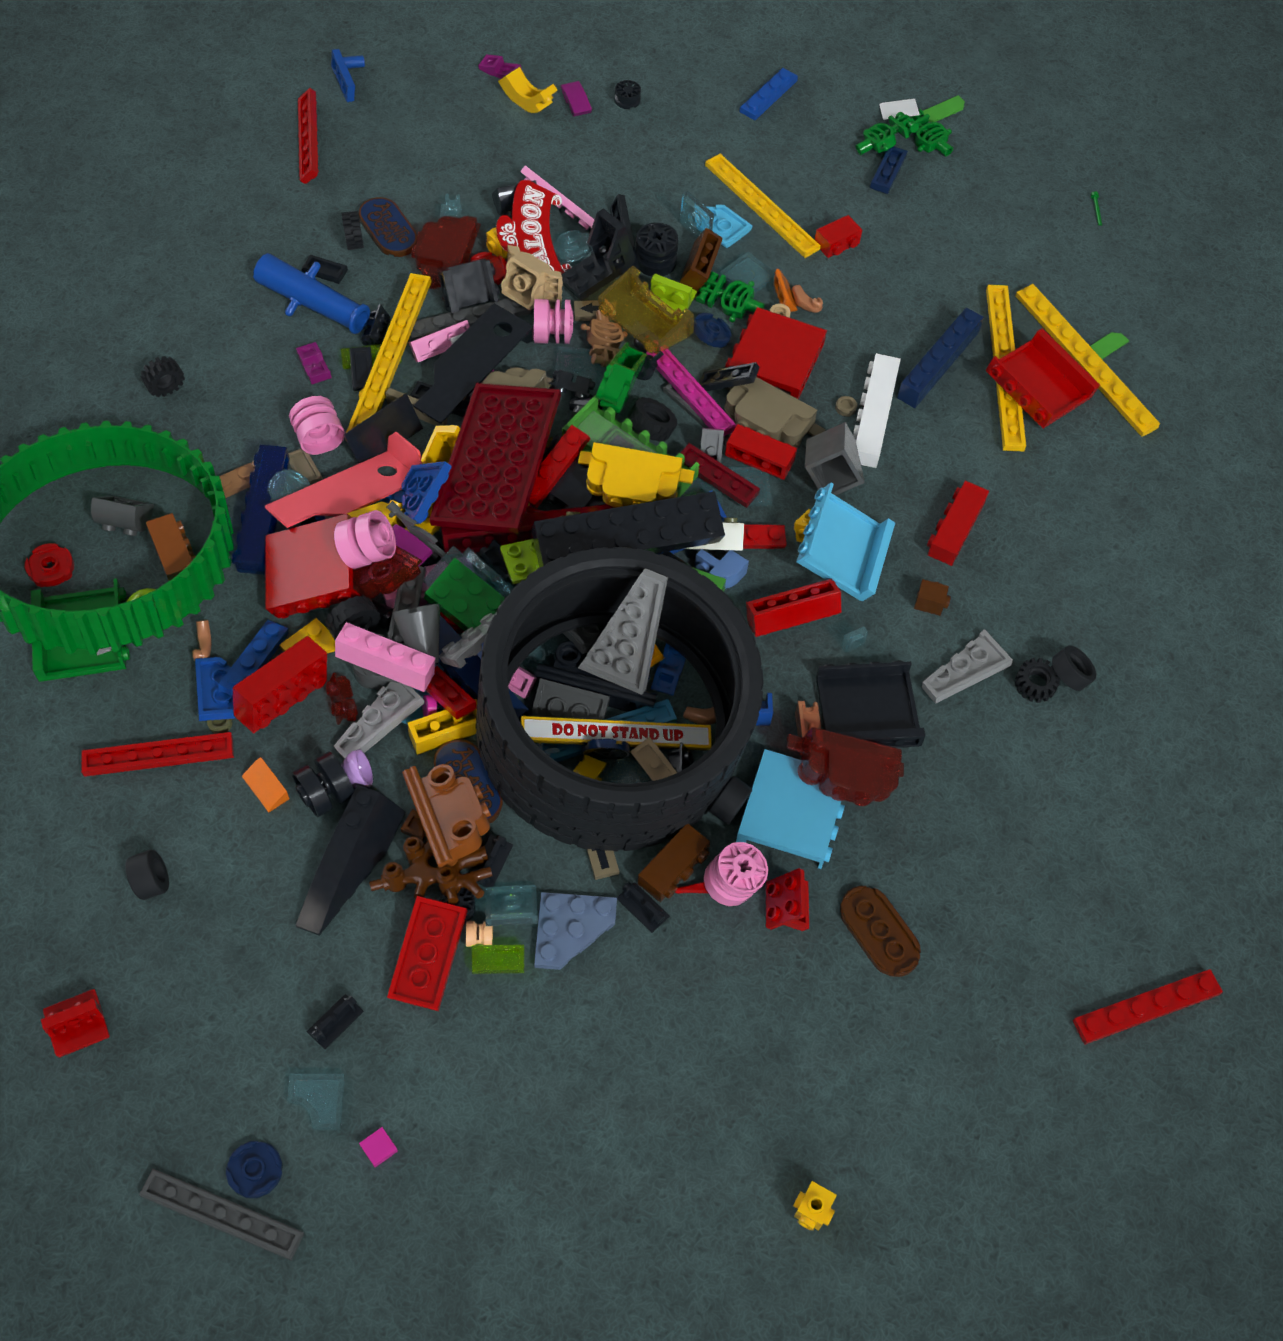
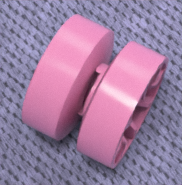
M378 510L362 514L358 518L353 517L341 521L335 527L334 540L337 551L343 562L352 569L391 558L395 554L396 539L393 528L387 517Z

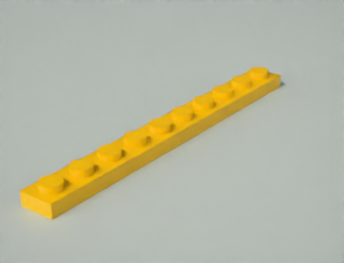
M410 273L346 433L381 410L386 398L385 393L390 388L431 285L430 276Z
M1034 284L1016 293V298L1051 337L1100 384L1098 389L1141 437L1159 428V421Z
M988 285L986 294L993 357L996 356L1000 359L1015 350L1009 291L1006 285ZM996 382L1003 451H1025L1026 439L1022 407Z

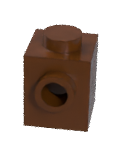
M922 579L914 609L941 616L943 608L948 609L951 596L947 595L949 586Z

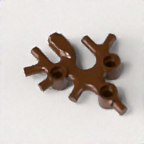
M409 837L406 839L403 849L410 867L403 870L401 865L396 862H390L385 865L381 878L370 881L369 884L371 891L384 888L385 891L390 890L392 892L403 890L409 883L416 884L414 898L416 899L417 896L424 897L427 888L431 884L438 883L441 893L447 896L449 904H456L459 901L457 893L463 887L468 889L477 899L483 897L485 892L477 884V881L492 877L493 875L490 866L466 874L460 873L462 869L482 865L484 861L488 860L485 846H481L475 852L458 859L457 863L452 867L435 868L429 865V860L434 855L429 841L423 844L421 839Z

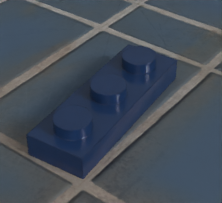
M894 146L888 149L871 182L870 188L888 194L906 159L908 151Z

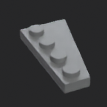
M984 629L978 638L974 641L971 640L966 645L964 650L951 657L950 662L945 666L942 665L924 680L922 689L936 704L1010 667L1013 659Z
M390 682L386 687L383 686L378 691V697L372 705H367L362 711L363 715L358 722H353L334 745L335 749L344 759L354 750L360 749L365 753L425 703L422 697L412 687L402 683Z

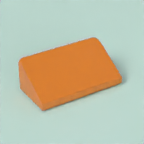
M776 269L773 284L779 302L788 306L791 312L797 311L789 282L780 269Z
M261 757L242 775L244 781L268 813L289 800L286 789Z

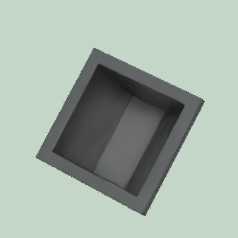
M846 422L806 440L805 468L818 489L833 483L831 493L836 496L865 483L856 440Z

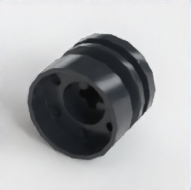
M655 222L641 227L636 235V255L639 270L651 277L654 274L666 276L674 271L677 265L678 234L676 230L670 225Z

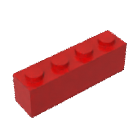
M966 480L961 488H956L952 497L954 499L953 504L948 503L944 515H946L945 519L940 518L935 529L938 531L937 534H932L927 543V546L930 547L928 556L950 566L953 565L986 502L989 490Z
M828 579L746 602L748 625L755 637L842 613L841 591L833 579Z

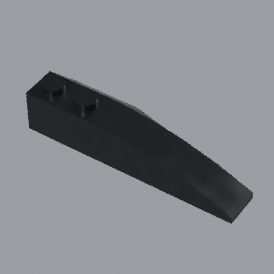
M357 785L314 876L296 923L297 928L319 936L339 913L344 903L353 896L362 881L366 880L376 864L385 857L406 813L402 808L380 792Z

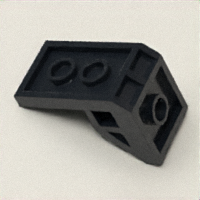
M604 208L596 213L587 240L591 255L561 274L563 285L581 301L630 270L635 261V254L625 225Z

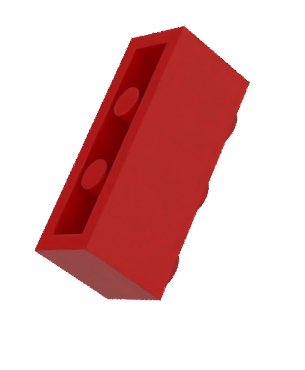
M737 424L727 441L725 456L784 480L795 462L797 448L788 443L773 439L768 435L756 432L749 427Z

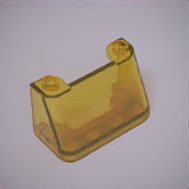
M632 266L598 296V308L604 316H609L641 342L649 353L657 354L659 351L663 352L693 334L694 314L687 308L682 312L679 308L673 310L648 290V283L640 281L638 277L640 271Z

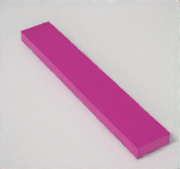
M664 344L646 352L647 355L653 357L659 351L663 352L664 355L657 360L658 367L656 369L709 428L724 429V436L734 431L737 426L734 421Z

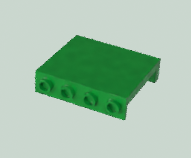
M113 579V588L44 597L40 589L32 590L31 605L66 611L93 610L121 604L127 600L125 588L120 587L117 579ZM36 640L32 643L33 672L39 682L126 669V660H130L129 648L125 645H122L118 652L111 650L97 655V653L90 655L88 649H77L73 654H67L64 647L55 646L52 650H46L42 642Z

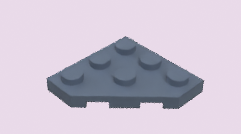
M541 892L534 968L562 969L573 957L584 951L605 931L612 928L616 920L617 898Z

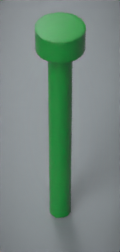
M1094 191L1091 193V199L1094 200L1098 225L1102 226L1098 204L1099 193Z

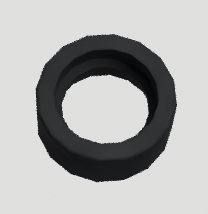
M1067 645L1053 656L1052 664L1055 672L1073 690L1081 691L1096 680L1097 673L1094 665L1086 654L1077 647Z

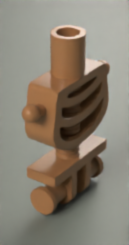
M600 309L596 312V319H592L589 326L586 324L581 325L582 330H587V341L592 345L589 355L592 356L591 363L601 364V367H606L620 349L618 348L623 339L628 336V333L626 331L622 332L619 323L609 322L608 311L605 309Z

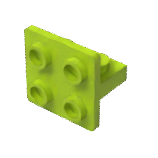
M654 274L651 279V292L644 303V307L681 321L697 295V291L687 285Z
M533 539L500 547L513 584L520 583L522 580L525 581L529 574L539 568Z

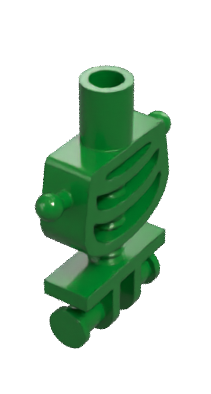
M918 109L920 115L910 116L919 125L914 141L918 147L917 150L919 152L924 150L930 153L937 149L945 157L950 155L953 147L947 141L952 130H946L938 122L928 123L930 115H924L923 111Z
M898 112L895 118L893 116L888 117L890 125L877 123L869 129H865L863 132L865 140L855 145V148L860 156L871 149H874L877 153L888 151V149L896 144L895 134L897 132L907 139L909 137V130L912 133L918 131V123L907 114Z
M711 271L708 280L704 283L705 287L702 286L699 289L700 294L695 298L697 302L705 304L706 298L709 297L707 305L710 308L713 307L718 297L721 298L722 311L730 316V322H734L736 318L742 319L747 310L755 313L757 307L764 309L765 306L764 303L753 299L754 288L752 287L755 285L754 281H749L747 285L737 280L730 283L724 290L726 276L722 274L719 278V275ZM727 300L730 301L729 307L725 305Z

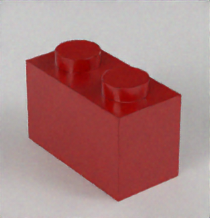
M847 215L816 229L815 241L821 245L820 250L829 258L841 254L846 249L856 247L860 243L862 229Z

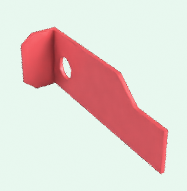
M395 432L388 437L386 452L267 504L265 509L286 528L315 515H344L369 506L402 490V482L412 465L422 464V456L415 446ZM383 466H390L396 469L397 473L393 476H384L377 470Z

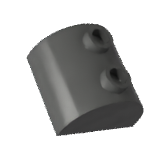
M113 495L93 497L91 502L92 518L94 522L102 524L101 529L116 531V527L123 528V534L133 536L147 528L146 522L150 521L154 508L152 503Z

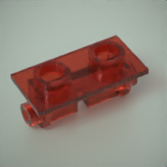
M334 672L326 684V693L331 698V713L335 716L337 725H340L344 718H347L348 721H354L357 718L358 711L355 700L346 699L353 696L350 680L346 676L337 678V674Z

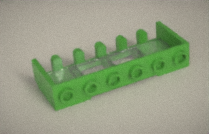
M596 395L562 428V436L571 425L589 435L591 440L582 451L592 452L593 443L596 442L668 455L667 444L663 441L657 446L650 443V434L647 430H643L638 435L632 431L633 423L630 419L626 418L622 423L615 419V410L612 407H609L605 412L598 408V399L595 398ZM678 453L675 457L683 458L682 469L695 471L694 481L698 477L700 464L696 462L691 468H688L684 465V455ZM679 482L677 497H681L692 484Z

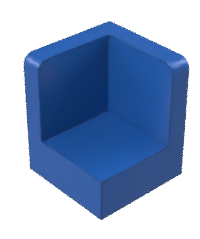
M767 693L766 700L762 701L756 726H770L773 716L772 693Z

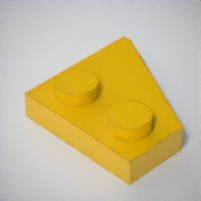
M317 618L279 645L280 649L284 652L306 636H309L327 653L335 652L334 638Z

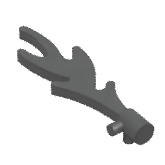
M393 501L389 503L386 507L391 511L389 517L392 518L397 515L409 532L432 550L431 556L434 559L440 556L449 565L451 559L436 545L438 540L426 530L414 526L417 522L405 515L397 504Z

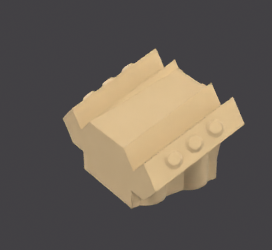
M508 245L507 273L501 283V293L528 310L534 308L535 299H549L550 308L555 309L556 300L560 299L561 309L563 286L561 272L551 270L550 265L530 253L520 252L519 247Z

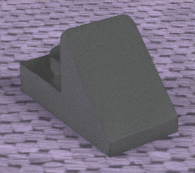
M702 428L700 450L721 463L724 429Z

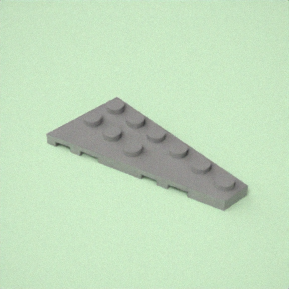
M646 568L643 570L578 667L579 669L641 695L645 692L668 577Z
M497 612L493 615L489 613L480 620L481 624L475 629L471 627L461 634L462 639L454 643L453 641L442 648L443 653L439 655L441 661L444 664L462 668L466 664L465 658L477 655L482 650L481 644L484 642L489 625L494 615H497Z

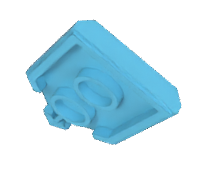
M696 204L697 227L702 231L708 228L723 238L721 245L725 248H729L749 233L753 225L725 205L707 207L704 204Z

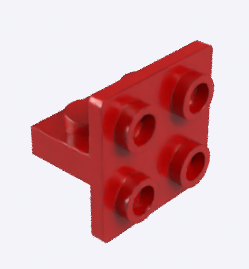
M798 868L766 882L767 929L772 930L783 925L800 931L809 929L808 881L804 880L803 869Z
M95 989L43 1009L45 1018L40 1019L43 1030L51 1038L55 1055L58 1058L110 1037Z

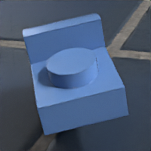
M701 549L696 554L695 567L698 570L725 578L726 589L736 585L745 576L749 561L733 550H729L721 560H718Z

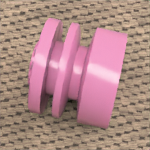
M535 299L534 343L548 344L550 334H554L555 342L559 344L560 334H564V344H570L573 333V310L570 300H565V309H560V299H557L555 309H550L549 299Z
M311 396L302 399L290 410V423L293 426L302 450L306 453L319 455L334 450L343 442L345 437L344 428L337 417L332 402L328 398Z
M745 842L731 843L705 869V888L718 903L726 906H738L756 893L767 880V861L761 851L753 845Z

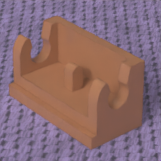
M798 701L795 717L800 755L824 754L817 702H814L813 706L806 708L805 701Z

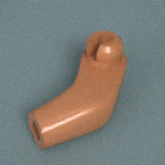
M800 285L792 287L793 298L798 307L812 313H818L822 310L823 300L821 298L812 299L804 292Z
M208 619L196 621L199 649L192 651L194 661L198 658H210L212 647Z
M687 706L683 718L699 725L716 723L714 707L699 709Z

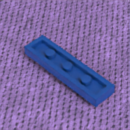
M782 68L740 107V113L756 120L797 82L798 76Z
M267 620L219 682L218 690L233 696V687L267 664L279 648V645L287 637L288 628Z

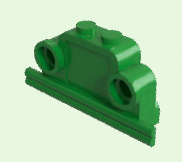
M628 342L622 346L608 364L595 398L601 400L600 406L604 407V411L612 407L615 413L620 414L626 405L646 359V353L630 347Z

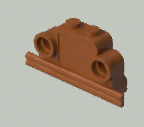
M446 764L434 767L428 776L420 778L416 766L404 770L402 774L438 867H452L457 863L458 859L478 850L482 844L481 836L487 833L490 828L487 817L491 816L486 802H480V799L484 797L478 784L473 786L467 777L456 779L453 768Z

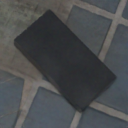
M310 255L301 268L302 272L305 273L309 271L314 262H319L321 267L315 277L340 284L348 271L346 265L314 255Z
M371 346L349 348L353 391L363 389L373 367Z

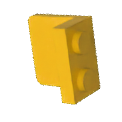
M435 426L422 455V464L443 461L449 463L460 431L459 426Z

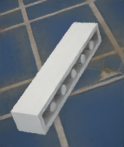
M876 353L874 362H869L867 373L871 374V376L866 377L863 389L867 390V393H862L860 405L864 407L859 409L856 421L860 422V425H855L853 436L856 438L861 465L877 468L900 358Z

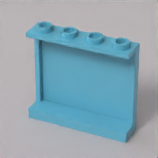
M830 483L824 488L821 487L815 494L816 502L809 513V524L804 529L803 534L805 536L798 548L799 555L796 562L825 580L833 579L838 588L856 599L864 601L876 592L895 522L888 518L882 523H878L833 495L831 492L834 484Z
M764 749L736 842L746 843L749 840L819 862L818 868L821 869L824 861L829 862L833 848L828 846L830 840L835 841L839 826H835L836 818H842L845 805L841 804L842 797L847 798L851 784L847 783L849 774Z

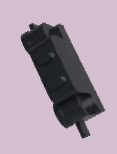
M556 435L554 438H549L545 447L547 451L543 455L541 463L561 439L560 436ZM580 454L546 496V499L552 504L558 503L563 506L562 509L606 504L603 501V495L595 496L588 491L586 480L589 466L578 464Z
M573 642L560 644L556 650V659L553 667L538 663L534 677L610 696L608 707L626 712L640 709L642 705L654 708L658 694L647 692L646 690L641 695L579 669L578 667L588 653L582 654Z

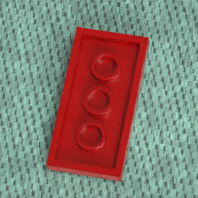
M420 896L416 897L387 995L388 999L439 1012L467 915V908Z

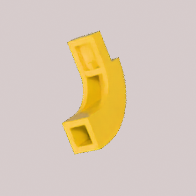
M520 67L498 81L506 95L514 103L530 113H538L553 103L551 100L553 99L552 94L558 91L554 84L542 90L537 89L527 80Z

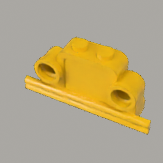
M596 442L593 443L592 452L580 451L578 464L589 466L586 480L588 491L595 496L603 495V501L613 508L677 498L679 482L693 484L695 474L693 470L682 469L683 458Z

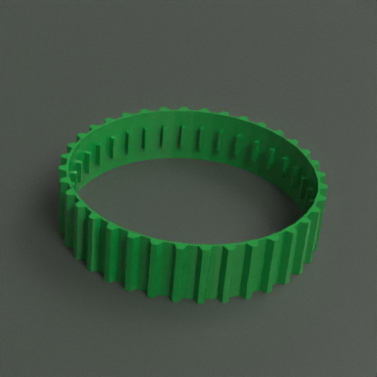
M103 421L100 426L90 427L88 423H81L79 429L69 431L66 427L59 428L56 435L50 437L44 434L39 435L38 442L30 446L21 444L18 446L19 452L13 456L4 455L0 458L2 461L0 465V524L17 504L50 482L87 469L122 465L148 467L182 478L195 486L210 500L215 518L212 521L213 526L208 539L192 562L172 580L137 599L111 607L66 611L30 605L10 597L0 590V622H4L7 631L12 635L21 632L26 643L31 644L38 640L42 642L46 650H52L55 646L64 647L67 654H73L77 649H88L90 655L96 654L100 648L108 647L113 652H118L122 645L133 643L138 647L143 645V639L152 635L158 639L163 637L164 630L172 625L178 628L183 626L182 619L189 613L197 615L201 611L199 604L203 600H212L215 596L213 591L214 585L223 584L225 581L222 569L230 567L232 563L229 552L234 550L232 538L234 532L220 477L215 476L212 463L204 462L202 452L199 449L191 451L188 441L184 438L176 441L172 439L171 432L167 430L159 434L153 431L151 425L146 424L142 428L132 427L131 422L127 421L121 426H111L110 421Z

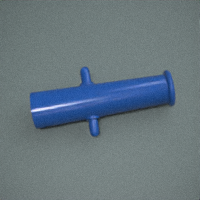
M269 253L263 255L258 260L253 275L255 282L289 298L291 302L285 310L287 316H292L296 308L303 305L349 328L350 333L358 334L367 325L370 317L368 305H360L316 280L315 276L321 267L319 262H314L309 271L304 273Z

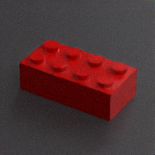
M306 636L233 687L234 717L253 734L259 729L266 728L273 719L279 715H284L294 704L302 702L312 691L324 686L327 681V652L309 636Z

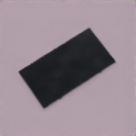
M405 393L362 423L357 424L356 427L345 433L344 436L359 464L386 452L388 437L393 433L397 432L407 440L422 430L423 426L407 393Z

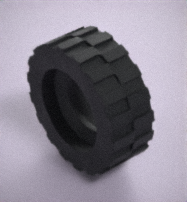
M638 398L628 413V418L633 423L632 427L637 432L641 433L643 430H647L650 434V439L658 442L668 440L678 424L675 414L669 408L651 398Z
M355 596L344 602L342 601L338 606L334 607L331 613L328 614L325 622L332 637L336 640L346 622L372 632L379 625L381 616L369 597Z

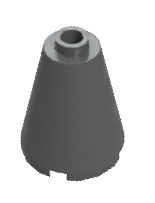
M439 604L393 612L394 622L405 646L436 658L435 663H439Z

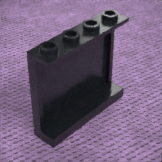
M897 660L891 663L871 662L869 664L849 663L836 666L826 664L818 667L816 682L828 752L922 746L926 735L924 728L919 726L909 673L912 665L911 661L903 662Z

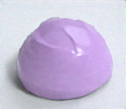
M360 749L350 752L341 766L353 788L356 789L357 785L370 788L373 783V774L366 755Z

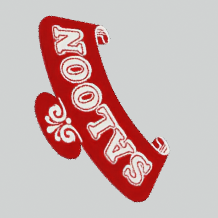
M529 180L520 181L514 194L512 219L507 215H503L497 221V237L501 247L508 252V245L517 246L520 252L532 254L550 265L551 270L559 271L561 274L572 268L570 264L560 265L550 234L551 204L560 206L562 203L561 197Z

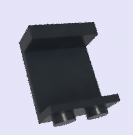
M480 259L437 270L446 311L454 313L460 311L459 308L487 301L498 302L499 288L494 282L493 275H495V269L490 260Z

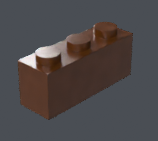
M708 228L704 229L693 244L679 283L692 287L696 291L704 285L709 278L723 239L721 236Z
M689 824L685 825L638 875L637 884L660 903L665 897L671 898L678 888L676 885L681 880L686 881L692 875L693 867L698 862L702 864L710 854L708 851L710 841Z

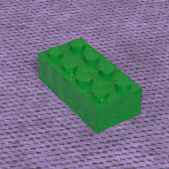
M456 558L451 561L424 595V599L431 605L439 604L440 612L463 631L471 627L475 629L481 624L480 620L489 613L495 614L505 599L504 596Z

